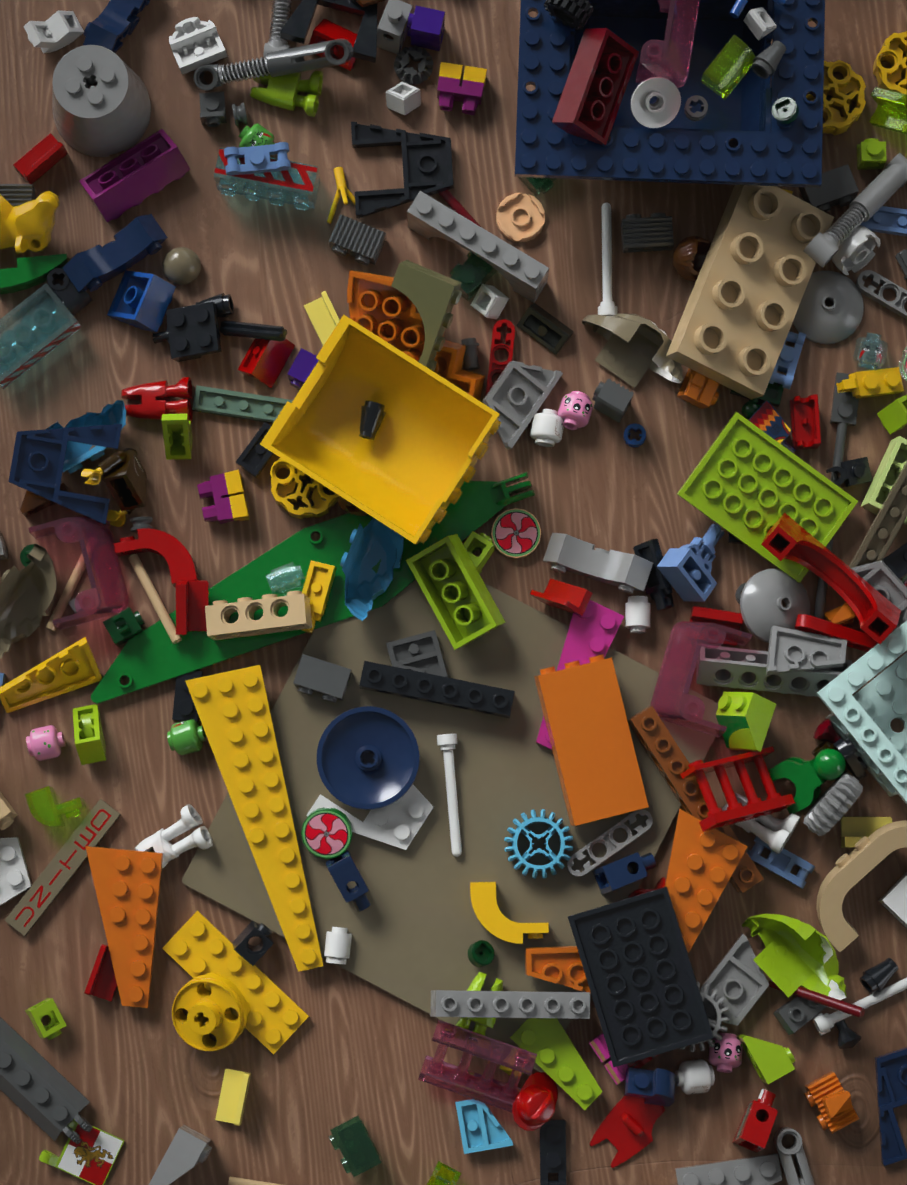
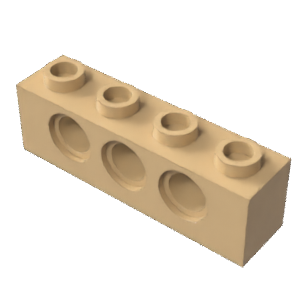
M301 591L287 592V596L277 597L276 594H266L262 596V599L253 600L251 597L238 598L237 602L234 603L219 600L214 601L213 605L205 606L207 636L212 640L312 628L310 598L304 593L302 594ZM283 606H288L287 614L279 617V609ZM259 609H263V616L259 620H254V613ZM238 612V620L234 623H229L231 614Z

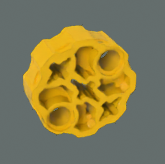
M907 31L890 35L884 41L873 64V74L877 78L878 89L885 97L897 100L900 105H907V89H905L907 88ZM881 62H889L892 68H884ZM901 76H903L902 81L896 85L895 83L901 80Z
M824 60L823 118L825 123H823V133H831L833 135L846 132L848 127L855 121H858L866 104L864 93L866 85L862 76L856 74L851 69L850 64L841 60L835 62ZM840 72L843 74L844 79L838 80L834 78L833 73ZM813 95L806 96L809 101L815 100ZM827 95L832 96L831 101L826 100ZM854 101V110L849 113V106Z
M282 458L273 463L270 471L271 492L277 505L286 510L290 516L298 519L320 518L328 514L329 510L339 501L340 496L338 494H325L323 492L325 486L311 477L312 484L308 483L305 489H303L301 480H306L308 475ZM279 469H288L290 471L289 476L286 479L277 478L276 474ZM296 485H297L298 487H297L296 493L291 494V493L294 492L295 487H296ZM311 491H313L311 500L314 502V506H311L308 500ZM299 500H302L305 507H299L298 510H295L294 505L291 503H298Z

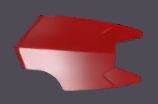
M624 1095L596 1130L590 1141V1146H594L607 1138L618 1150L611 1162V1168L622 1164L653 1141L652 1128L656 1120L665 1112L664 1106L645 1104V1098Z

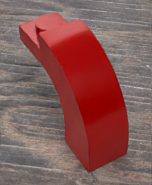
M151 528L137 529L139 539L129 536L120 538V542L114 543L115 553L118 557L143 552H152L162 556L168 563L171 582L174 587H176L178 580H199L196 565L188 550L178 539L164 531Z

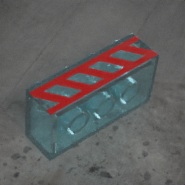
M224 148L219 149L214 179L217 189L224 195L235 196V194H240L253 201H259L261 198L269 200L274 205L283 206L284 203L294 205L293 207L296 209L308 210V208L315 209L320 185L318 166L290 161L291 169L286 171L226 175L225 166L228 165L227 158L224 157ZM245 157L237 158L239 165L245 164ZM270 157L271 162L278 160L276 158Z
M47 283L0 319V386L2 389L9 386L81 328L75 317Z

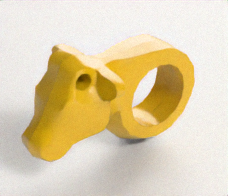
M45 191L37 199L13 207L0 194V249L15 246V251L18 254L28 249L38 252L46 248L51 241V232L55 224V212L60 202L58 195L51 191Z

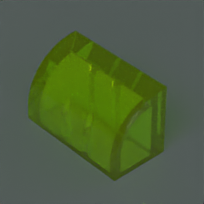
M733 35L705 70L701 82L725 100L751 68L755 58L754 53L740 38Z

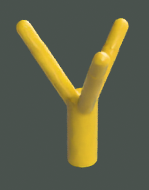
M343 167L333 169L337 191L327 219L329 224L332 223L340 196H342L344 205L348 204L347 196L355 205V197L346 185Z

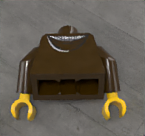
M132 448L114 452L98 464L96 470L84 469L81 472L82 477H89L85 484L89 485L99 484L101 475H103V481L121 509L119 512L110 510L107 513L106 520L111 521L110 525L122 527L125 524L126 514L130 515L135 508L145 507L147 475L137 457V451Z

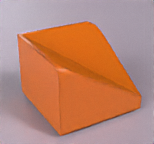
M847 602L842 606L824 612L825 620L842 626L852 623L856 616Z
M847 1090L833 1093L821 1099L827 1116L831 1119L836 1114L852 1108L851 1095Z

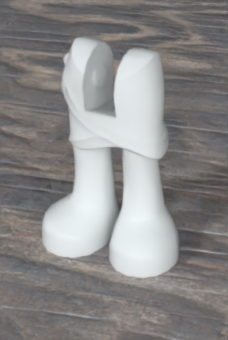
M735 793L738 803H741L742 806L747 805L748 799ZM728 804L723 806L722 811L727 810ZM791 813L784 820H781L772 815H766L735 823V825L740 826L747 833L752 832L765 842L772 851L780 854L794 832L800 816Z
M188 804L181 809V819L169 828L165 830L162 828L155 834L147 837L135 847V850L151 851L154 849L155 852L163 853L162 868H164L169 861L179 857L183 852L197 846L205 850L210 848L213 843L211 835L205 826L197 828L189 836L175 844L169 842L203 823L196 809Z

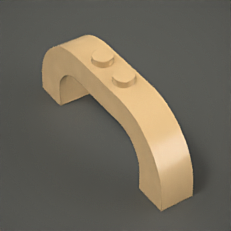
M907 820L889 823L877 829L869 837H862L855 844V849L849 855L847 853L843 854L836 861V866L824 878L817 895V916L828 940L839 952L844 950L859 936L856 929L843 916L842 904L845 895L890 853L907 847Z

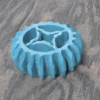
M534 809L531 810L530 819L527 818L525 813H522L521 818L524 822L520 823L517 819H514L513 823L517 826V829L515 830L511 827L507 829L509 833L513 834V838H504L505 842H512V846L504 848L505 852L513 851L514 855L508 857V861L511 862L517 859L518 863L515 864L514 869L517 870L523 865L525 868L522 875L524 876L527 875L529 869L533 870L532 878L534 879L537 877V871H541L542 878H547V869H550L552 875L557 874L553 866L557 864L559 868L563 869L565 866L560 861L561 858L567 861L571 858L569 855L564 854V851L573 850V846L566 845V841L573 840V836H564V833L570 830L569 826L561 829L559 825L564 820L560 818L556 823L552 821L555 817L554 812H551L549 819L545 818L546 812L544 809L541 810L540 817H536ZM532 823H544L550 827L542 834H535L526 826ZM520 832L529 841V848L522 856L517 847ZM555 832L560 840V849L557 856L548 845V840ZM529 834L537 840L548 834L545 839L546 843H543L546 845L545 850L538 848L529 854L533 848L532 845L535 844L532 843L533 839ZM540 853L551 862L545 865H533L527 861L533 855Z

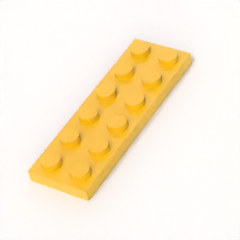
M196 911L162 948L193 978L207 973H216L231 981L240 990L250 1007L245 1028L273 1055L309 1017L256 965L252 966L234 950L232 942L199 911ZM204 983L206 990L211 992V987ZM231 1008V1012L235 1016H239L238 1012L234 1008Z

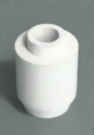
M629 596L628 602L625 603V628L630 629V633H645V629L650 628L651 603H648V597Z
M332 927V932H326L324 951L326 963L346 965L347 958H350L352 934L347 933L348 928Z

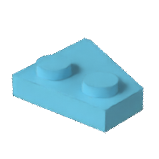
M481 1097L455 1102L464 1154L513 1146V1141Z

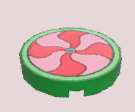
M324 807L318 808L309 814L303 823L301 835L303 843L309 852L317 857L329 859L335 858L346 851L352 841L353 829L350 820L344 813L335 808Z

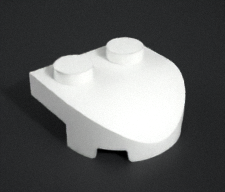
M198 17L185 19L175 26L176 31L172 36H169V43L182 75L203 65L228 57L216 26L210 20L208 22L200 21Z

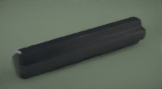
M225 320L221 322L220 332L227 336L284 341L287 335V330L283 326Z

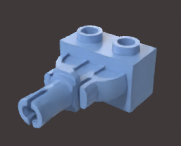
M711 524L703 538L694 537L690 544L683 545L680 548H670L657 565V568L683 601L705 602L717 585V582L711 576L712 561L716 557L714 547L724 535V531L717 524Z

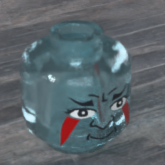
M867 332L866 337H859L856 340L853 359L858 363V367L877 370L878 367L885 364L888 344L881 340L882 335Z

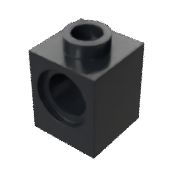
M252 921L232 942L233 948L254 966L274 944L271 936L272 931L265 924L261 923L258 925L255 921ZM252 937L261 938V942L256 946L248 944Z

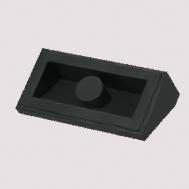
M536 303L528 307L516 325L555 355L558 354L573 334L570 328Z

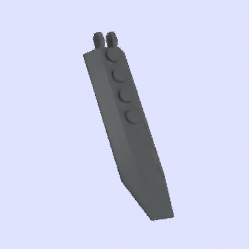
M0 1017V1090L54 1141L61 1132H64L73 1142L79 1144L81 1142L80 1135L68 1125L75 1119L82 1129L88 1132L91 1131L92 1125L79 1114L90 1101Z

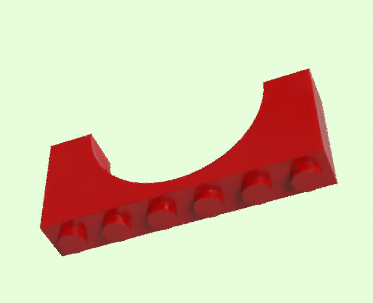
M784 512L767 532L761 545L780 561L788 559L797 562L823 579L851 607L860 622V628L878 644H881L897 627L901 610Z

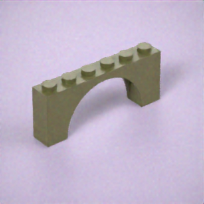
M405 260L399 263L391 287L406 295L417 308L425 331L424 349L418 362L434 372L437 361L434 360L437 351L440 352L445 343V338L443 337L445 328L448 329L454 316L451 314L453 306L458 304L462 295V291L459 290L461 282Z

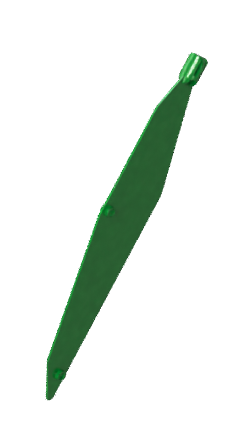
M526 472L499 482H464L460 488L462 491L460 498L455 505L453 503L449 504L445 517L440 524L436 522L424 544L419 542L415 545L404 538L400 568H393V580L387 590L372 601V610L383 607L416 580L406 562L407 559L449 535L458 534L462 542L472 531L475 532L506 505L535 496L534 490H530L510 497V495L532 487L531 481L507 487L529 477L528 473ZM347 513L303 528L209 588V606L213 605L214 601L219 600L234 603L237 602L238 598L251 597L253 600L262 599V596L266 594H276L277 597L287 596V592L290 591L302 592L312 560L337 567L324 615L320 622L316 621L313 630L353 617L354 615L345 605V574L340 563L344 553H348L352 545L349 542L352 531L358 529L359 524L364 529L373 517L368 514L357 516ZM313 534H320V539L313 541L311 539ZM381 558L373 567H371L375 573L378 572L382 560ZM283 606L279 609V617L287 614L288 606ZM259 609L254 613V620H259L263 616V609ZM175 610L174 612L170 613L169 615H170V617H171V619H172V621H173V623H174V625H175V627H176V610ZM238 612L231 614L229 623H234L238 620ZM161 620L128 640L91 694V700L96 704L307 632L293 630L212 640L207 636V631H188L186 635H180L182 638L180 642L173 644ZM123 677H129L130 681L127 685L121 684Z

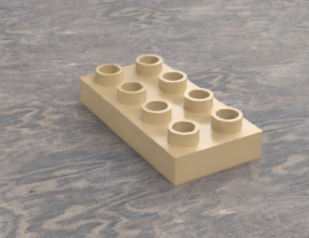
M735 185L666 357L751 400L763 396L816 264L804 252V249L818 233L821 232L823 234L831 227L834 217L777 186Z

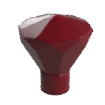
M829 719L822 721L813 734L814 739L818 741L827 740L833 744L841 738L835 733Z

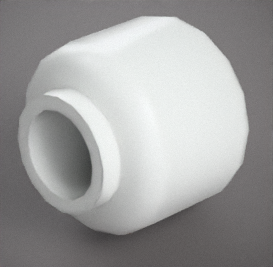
M543 409L542 413L535 414L532 418L530 436L535 440V444L544 447H554L555 443H559L562 440L564 420L557 415L556 410Z
M703 1059L683 1061L679 1066V1070L675 1071V1083L687 1095L708 1092L715 1082L713 1067L708 1065Z

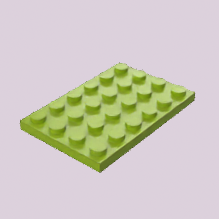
M735 412L677 493L683 500L798 583L802 581L809 569L792 560L783 559L780 561L761 544L767 532L785 512L826 547L858 503V500L738 412Z

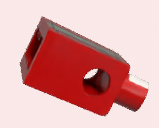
M761 1089L758 1100L748 1103L732 1143L755 1153L765 1149L778 1113L777 1109L772 1108L776 1097L774 1093ZM756 1113L761 1115L762 1122L757 1119Z

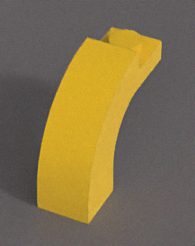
M470 882V896L474 913L481 925L495 937L506 942L523 944V934L528 933V939L543 938V933H549V923H517L506 918L497 905L496 882Z

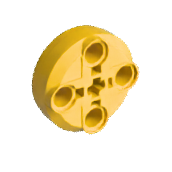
M207 973L193 978L179 990L172 1006V1021L177 1033L188 1045L202 1051H216L229 1046L242 1034L247 1023L250 1007L240 990L231 981L216 973ZM204 983L211 987V992L206 990ZM182 1008L188 1011L187 1016L183 1013ZM231 1008H234L239 1016H235L231 1012ZM209 1033L216 1037L217 1042L210 1038Z

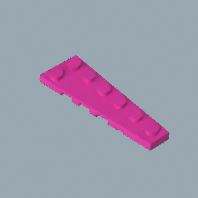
M589 600L583 616L574 613L572 615L556 671L565 669V663L579 660L580 665L590 663V657L604 654L605 658L624 616ZM543 715L536 743L552 750Z

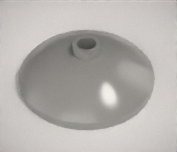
M828 270L812 273L793 320L794 327L798 332L805 333L806 339L819 344H834L847 339L858 328L863 317L864 303L860 290L851 279L841 273ZM831 300L833 306L827 307L824 301Z
M772 568L756 573L747 581L741 593L740 610L749 631L758 639L769 643L772 626L797 630L795 629L797 615H810V601L807 591L801 582L798 583L780 569ZM782 600H784L786 604L785 608L781 604Z

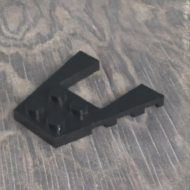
M302 0L280 32V38L304 44L317 5L359 15L363 19L353 46L352 57L376 63L378 3L362 7L355 0Z
M354 121L351 122L353 148L402 145L404 188L356 191V218L365 217L412 202L420 191L431 196L454 188L451 138L425 133L414 134L401 129L391 130L370 124V126L357 124Z

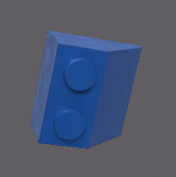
M126 270L107 316L142 330L157 332L163 323V317L173 299L176 287L155 274Z

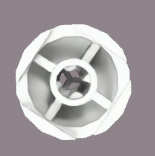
M859 225L838 246L839 250L833 256L832 261L843 274L849 275L847 271L850 270L856 273L875 256L873 249L876 245L880 247V239L868 228Z

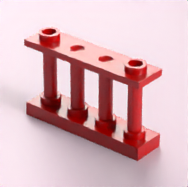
M773 746L764 748L761 752L747 751V753L706 763L703 760H697L688 765L689 769L680 774L682 779L695 776L709 811L707 812L708 817L699 822L703 832L781 812L795 804L792 794L781 796L780 793H777L764 761V757L774 752ZM746 763H755L768 796L766 800L762 801L761 798L757 797L745 766ZM735 767L748 799L747 805L742 806L741 803H738L725 768ZM715 771L729 806L727 810L722 811V808H718L705 773Z

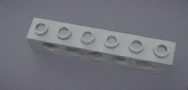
M700 644L696 666V684L818 697L816 693L851 666L852 660H845L843 667L766 675L768 651Z
M431 990L430 1017L590 1019V992Z

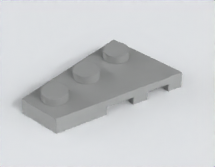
M772 626L769 638L766 675L843 667L846 659L847 640Z

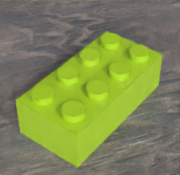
M458 534L449 535L406 560L454 650L466 646L506 623Z

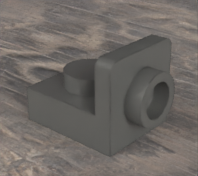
M224 92L199 93L200 120L202 125L218 127L221 123H227Z

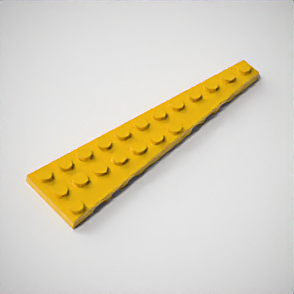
M261 665L185 680L297 970L300 972L322 967L324 965Z

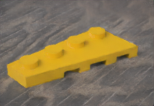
M86 637L1 686L0 700L6 713L101 681L102 674Z

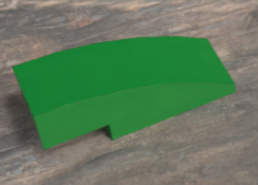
M57 254L17 258V268L0 269V295L29 289L47 281L51 270L56 268L63 269L70 261L68 255Z

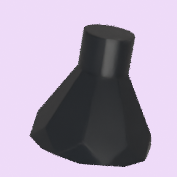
M845 1020L836 1023L839 1031V1049L853 1048L861 1040V1036L850 1029Z

